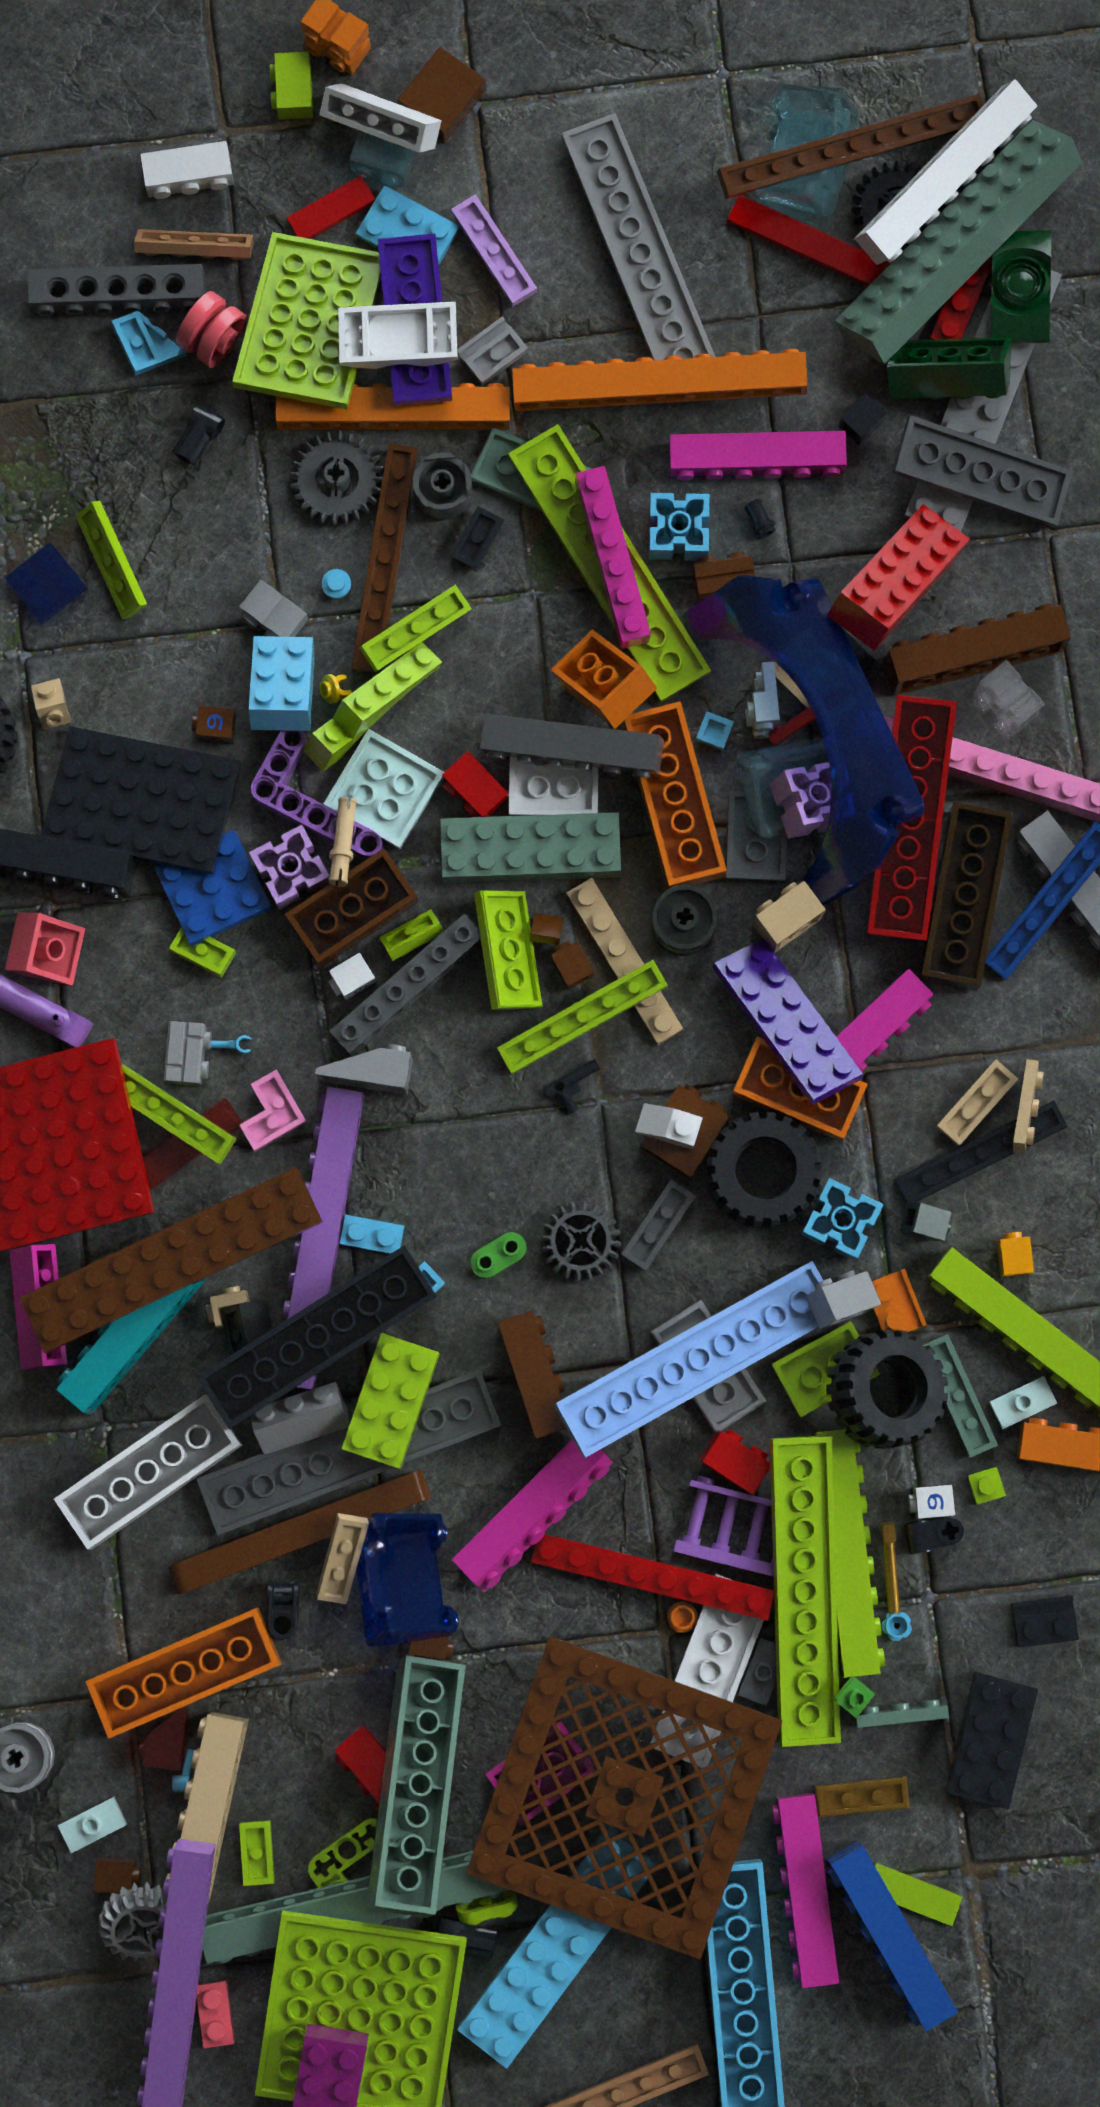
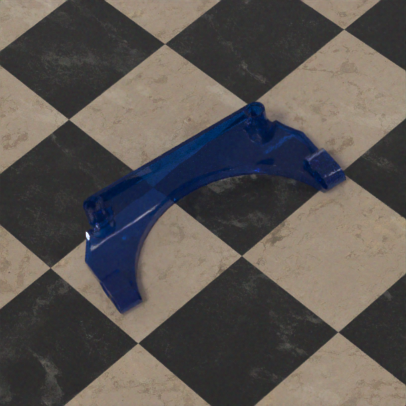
M748 575L737 576L712 595L704 598L681 616V619L695 644L709 639H726L751 646L768 656L795 682L815 715L826 746L830 766L831 808L822 847L802 881L806 882L824 906L857 887L859 880L881 867L890 847L899 835L895 827L903 822L920 818L924 812V802L842 626L827 616L832 605L821 582L816 578H808L788 583L782 588L780 579Z

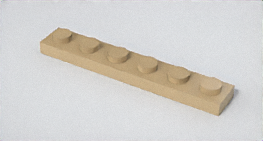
M592 878L566 892L567 897L617 979L644 965ZM661 991L634 1006L657 1045L683 1031V1027Z

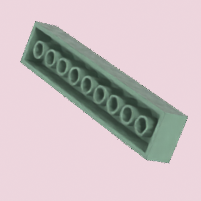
M1034 120L1024 127L835 320L846 343L885 364L1082 163L1072 137Z

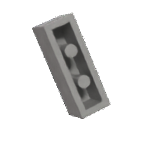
M336 1382L272 1402L251 1416L253 1432L264 1455L349 1428L350 1425L347 1406Z

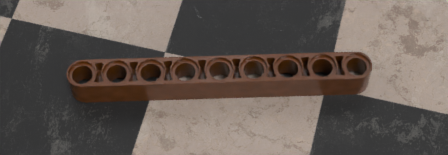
M418 1470L168 1566L177 1593L181 1595L330 1538L338 1513L365 1517L368 1519V1522H372L429 1500L432 1496L422 1470Z

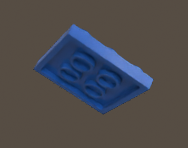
M235 830L227 832L223 836L214 875L162 864L154 867L191 947L203 942L205 938H212L272 909Z

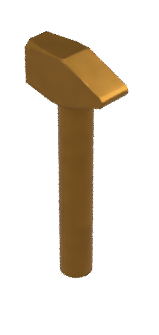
M893 1522L880 1523L879 1530L883 1546L888 1613L899 1614L900 1602L894 1543L896 1541L895 1526Z

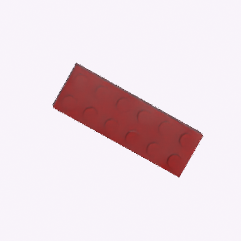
M923 504L841 591L827 616L875 651L955 563L970 539Z

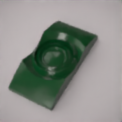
M1052 230L1015 231L992 254L991 338L1012 337V343H1050Z

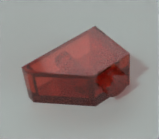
M184 1706L151 1731L146 1736V1740H141L139 1758L143 1759L144 1767L176 1771L182 1769L190 1707Z

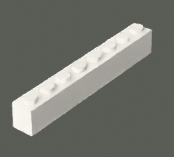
M1016 79L1003 85L854 238L876 265L884 261L889 263L894 261L903 252L901 250L902 245L905 242L909 244L915 240L921 233L919 228L924 223L929 224L940 214L938 208L943 203L947 205L959 194L956 191L961 184L965 186L971 182L977 175L975 170L980 165L982 167L995 157L993 151L998 146L1002 148L1014 137L1012 132L1016 127L1020 129L1031 120L1030 113L1037 105Z

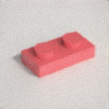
M227 1980L198 1984L197 2003L203 2049L234 2044L235 2037Z

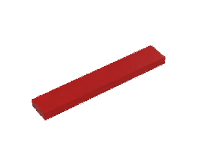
M743 195L738 196L727 219V223L866 287L891 264L884 261L876 265L865 251Z

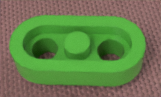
M509 1232L480 1248L471 1258L473 1272L480 1278L488 1279L514 1265L526 1254L527 1247L524 1238L517 1233ZM509 1242L517 1244V1250L513 1253L506 1250V1244ZM487 1257L491 1259L492 1264L489 1268H482L480 1266L482 1258Z

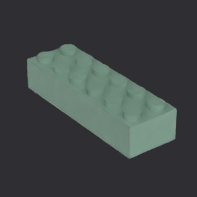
M619 812L440 819L443 884L621 877Z

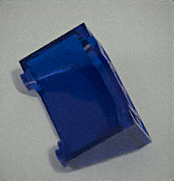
M373 1513L368 1518L369 1525L356 1568L364 1636L369 1647H381L453 1635L457 1631L459 1617L452 1606L443 1605L436 1552L447 1538V1528L443 1524L442 1514Z

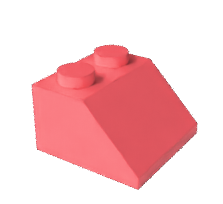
M18 912L5 970L30 978L73 986L85 928L41 913Z

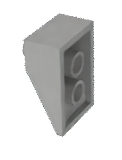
M389 1044L388 1049L378 1048L316 1068L315 1075L319 1082L407 1095L413 1059L411 1052L406 1051V1047Z

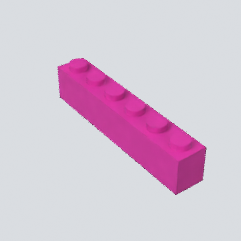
M846 431L670 434V477H676L680 481H688L700 476H706L708 480H719L723 476H735L736 479L744 480L752 478V475H764V478L767 479L780 478L781 475L807 478L811 474H822L823 477L827 478L838 477L841 473H845L847 465Z
M601 466L576 473L575 484L620 649L648 643L651 633L606 468Z
M572 1439L452 1561L483 1592L488 1588L494 1587L500 1581L501 1575L509 1567L516 1565L521 1560L523 1553L531 1545L538 1543L543 1538L545 1531L553 1523L560 1521L566 1514V1510L574 1502L581 1500L586 1495L588 1487L595 1480H599L607 1474L609 1466L613 1462L601 1449L583 1459Z
M807 1793L776 1797L777 1805H772L774 1824H780L781 1836H776L778 1855H784L785 1867L780 1868L782 1887L788 1886L789 1898L784 1899L786 1918L792 1917L793 1930H788L790 1949H796L797 1961L792 1962L794 1981L800 1980L802 1988L839 1984L815 1795Z

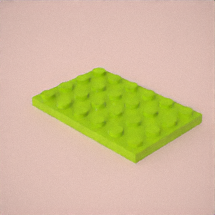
M272 232L232 381L233 388L347 410L358 368L340 366L338 308L374 306L381 280L379 252Z

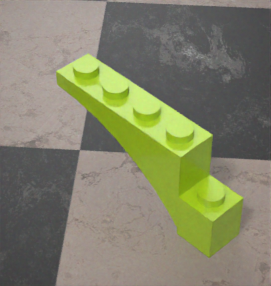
M421 642L344 698L334 717L312 733L303 751L322 771H325L340 760L361 736L398 701L439 669L442 661Z

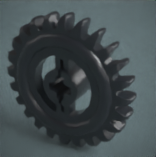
M897 160L894 162L893 170H890L887 163L884 162L882 173L878 172L875 167L872 168L871 174L873 179L866 174L863 175L862 180L865 186L857 184L856 191L860 195L854 194L852 196V201L857 205L852 206L851 212L859 215L853 219V223L862 225L858 233L878 214V201L880 200L886 206L921 170V165L911 172L909 161L903 170H900ZM943 203L938 208V211L945 209L946 205ZM924 223L919 228L922 232L929 224ZM905 242L901 250L903 251L904 247H908L911 243Z

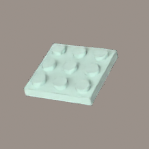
M368 729L323 804L338 812L339 798L348 797L347 804L350 803L351 798L356 799L357 806L354 821L375 831L382 840L400 850L441 783L444 772Z

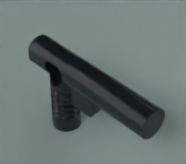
M593 1059L543 1090L548 1099L557 1095L562 1100L561 1103L565 1105L564 1108H566L565 1110L568 1115H571L579 1110L575 1101L571 1098L581 1091L578 1082L600 1070V1067L596 1060ZM562 1083L564 1085L563 1092H559L555 1090L554 1087Z

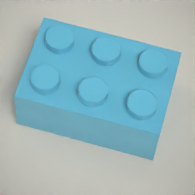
M254 636L249 696L251 730L310 731L315 660L313 637Z

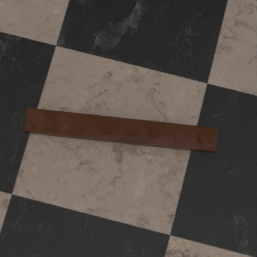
M388 444L351 667L352 672L377 675L382 671L380 669L375 673L359 647L389 628L418 453L416 447Z

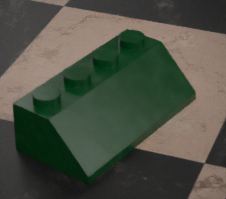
M1012 337L908 340L889 359L887 365L890 399L898 398L902 401H909L914 398L939 400L943 397L969 399L973 396H986L993 399L1007 395L1010 384Z

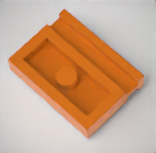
M905 1269L872 1281L881 1305L873 1309L881 1331L901 1330L910 1332L927 1325Z

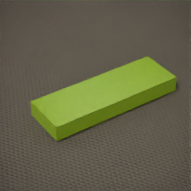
M875 1862L877 1871L898 1906L953 1926L963 1898L961 1895Z

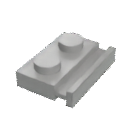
M503 316L457 349V355L464 361L466 367L482 386L528 353L527 346L512 327L506 323Z

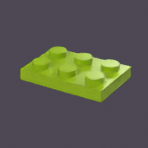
M851 1321L771 1364L800 1418L832 1401L831 1394H826V1385L831 1384L832 1378L828 1377L829 1369L837 1365L834 1362L837 1353L844 1351V1346L847 1343L860 1337ZM876 1366L872 1371L870 1380L880 1375Z

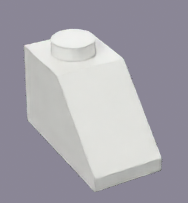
M644 1103L635 1132L693 1150L703 1117L674 1108Z

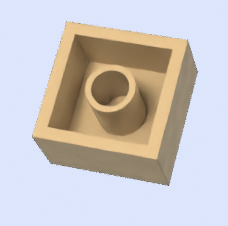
M805 881L799 885L795 882L791 883L780 892L782 895L777 901L773 903L770 899L756 909L757 913L755 914L753 927L761 938L765 939L774 953L819 922L824 915L826 909Z

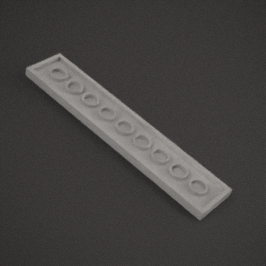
M616 113L563 132L562 140L652 359L664 360L665 357L673 355L687 359L694 358L698 354H709L711 357H715Z
M1052 270L1050 304L1062 274ZM991 298L975 338H991ZM1012 343L1010 384L1007 395L993 399L986 396H973L969 399L951 397L940 425L996 444L1035 343ZM918 482L904 519L909 520L924 504L961 532L973 500Z

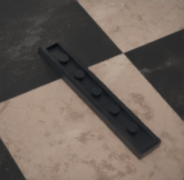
M1055 1101L1039 1107L1037 1117H1031L1030 1127H1035L1033 1144L1068 1127ZM1017 1119L894 1179L905 1204L906 1202H918L1015 1154L1013 1153V1141Z

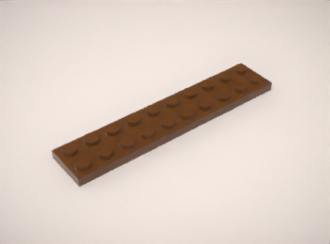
M295 1167L19 1297L46 1354L323 1223L298 1168Z

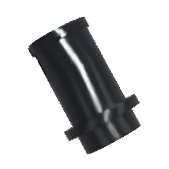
M755 499L746 504L744 508L755 527V535L765 538L776 531L774 527L776 523L774 520H770L762 500Z

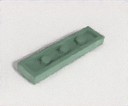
M944 1335L922 1345H930L935 1351L934 1359H940L944 1368L941 1369L943 1377L947 1376L948 1385L944 1386V1393H948V1400L945 1405L969 1458L998 1446L949 1335Z

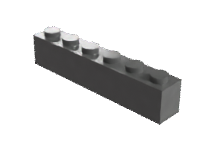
M485 714L480 749L488 754V758L495 760H505L506 756L517 757V762L534 764V760L546 761L545 765L563 768V763L574 764V769L581 771H592V767L604 768L603 772L607 774L621 775V771L633 772L632 776L650 779V774L659 775L664 739L660 735Z

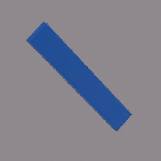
M1096 821L1092 824L987 955L985 964L1003 979L1007 980L1100 865V824Z

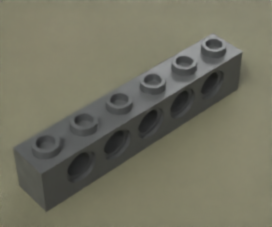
M202 264L28 269V303L32 313L40 316H51L54 312L80 315L83 311L109 314L112 310H123L126 313H133L136 311L140 312L142 309L167 312L173 308H181L184 311H190L193 305L206 294L205 272ZM174 285L182 287L181 291L176 294L169 293L168 290ZM145 286L153 288L152 292L147 295L139 293ZM116 287L124 288L123 293L114 296L110 294ZM87 288L95 289L91 296L85 297L81 295ZM58 289L66 290L62 297L52 296Z
M464 913L331 1029V1036L350 1057H353L481 945L480 930Z

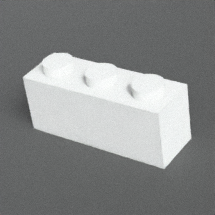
M227 141L141 154L148 197L164 199L175 193L190 195L199 192L201 189L222 190L227 188L228 185H234Z

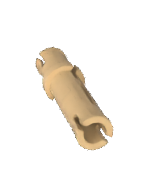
M348 797L338 799L334 847L329 855V858L332 860L329 884L335 886L336 881H338V887L348 885L349 862L353 860L351 845L357 800L351 798L350 803L347 804Z

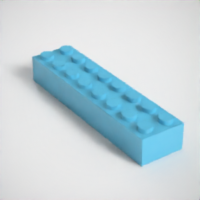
M607 1825L605 1827L609 1837L618 1834L610 1826ZM602 1832L593 1845L606 1840ZM624 1837L612 1842L619 1858L635 1850L632 1843ZM608 1845L593 1852L599 1867L615 1860ZM642 1853L648 1869L657 1865L655 1861ZM588 1854L575 1867L579 1877L595 1870ZM638 1856L622 1862L628 1878L644 1871ZM618 1865L602 1872L608 1887L624 1881ZM571 1873V1874L569 1875V1877H572V1878L575 1879L573 1873ZM598 1875L583 1881L604 1889ZM647 1876L631 1883L636 1894L648 1879ZM627 1885L613 1892L633 1899ZM548 1904L459 2023L457 2030L507 2069L612 1927Z
M761 1859L734 1861L706 1943L721 2107H785L763 1862Z

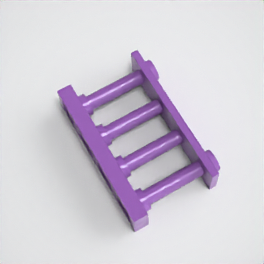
M699 1475L697 1476V1481L690 1480L688 1486L698 1488L687 1535H683L682 1541L675 1539L673 1551L774 1577L773 1557L771 1563L759 1560L760 1554L757 1553L768 1506H771V1500L714 1486L715 1479ZM709 1491L727 1495L716 1543L713 1542L712 1548L701 1546V1539H698ZM739 1499L757 1503L746 1550H742L741 1555L729 1553L730 1546H728Z

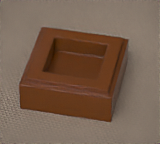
M535 913L530 941L559 945L564 918Z

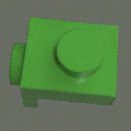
M851 1676L834 1700L857 1718L874 1697L875 1693L857 1678Z

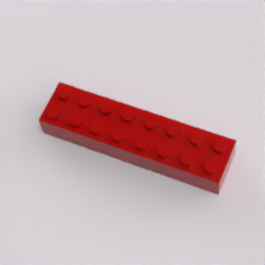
M896 695L867 934L927 941L957 701Z

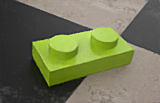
M430 909L379 938L390 958L394 961L399 957L407 955L415 948L433 941L444 930Z
M182 927L169 947L171 953L220 978L223 977L236 954L235 949L211 937L205 938L203 942L191 947Z
M271 1820L239 1823L243 1886L274 1884Z

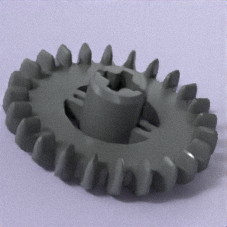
M339 430L336 440H333L327 431L325 442L315 435V447L305 442V448L308 453L297 451V456L302 462H291L292 467L298 471L289 473L290 479L297 481L290 485L292 491L299 492L294 495V500L296 502L304 501L300 506L302 511L311 508L310 518H315L320 514L321 523H325L328 518H331L332 524L336 525L339 518H342L344 524L347 525L349 523V516L359 521L358 512L361 511L369 514L370 511L367 505L376 506L378 504L373 496H380L381 489L376 486L382 485L383 477H378V475L384 472V467L375 466L379 463L380 456L370 457L374 451L373 446L370 445L363 449L365 444L364 438H360L355 444L353 433H350L348 438L343 440L342 432ZM333 460L323 470L325 485L331 491L330 498L320 492L316 484V477L322 465ZM345 460L355 467L359 480L354 491L350 495L341 498L342 493L350 487L351 483L349 469L344 464ZM338 462L339 472L341 473V476H339L338 481H336L337 496H335L336 487L333 478L335 477V473H337Z

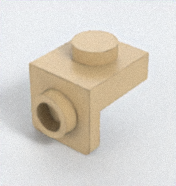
M60 678L31 686L36 712L43 729L71 722Z
M240 1286L222 1289L223 1295L210 1297L211 1304L206 1305L209 1323L214 1322L216 1328H222L223 1322L220 1309L250 1302L246 1290L240 1291Z

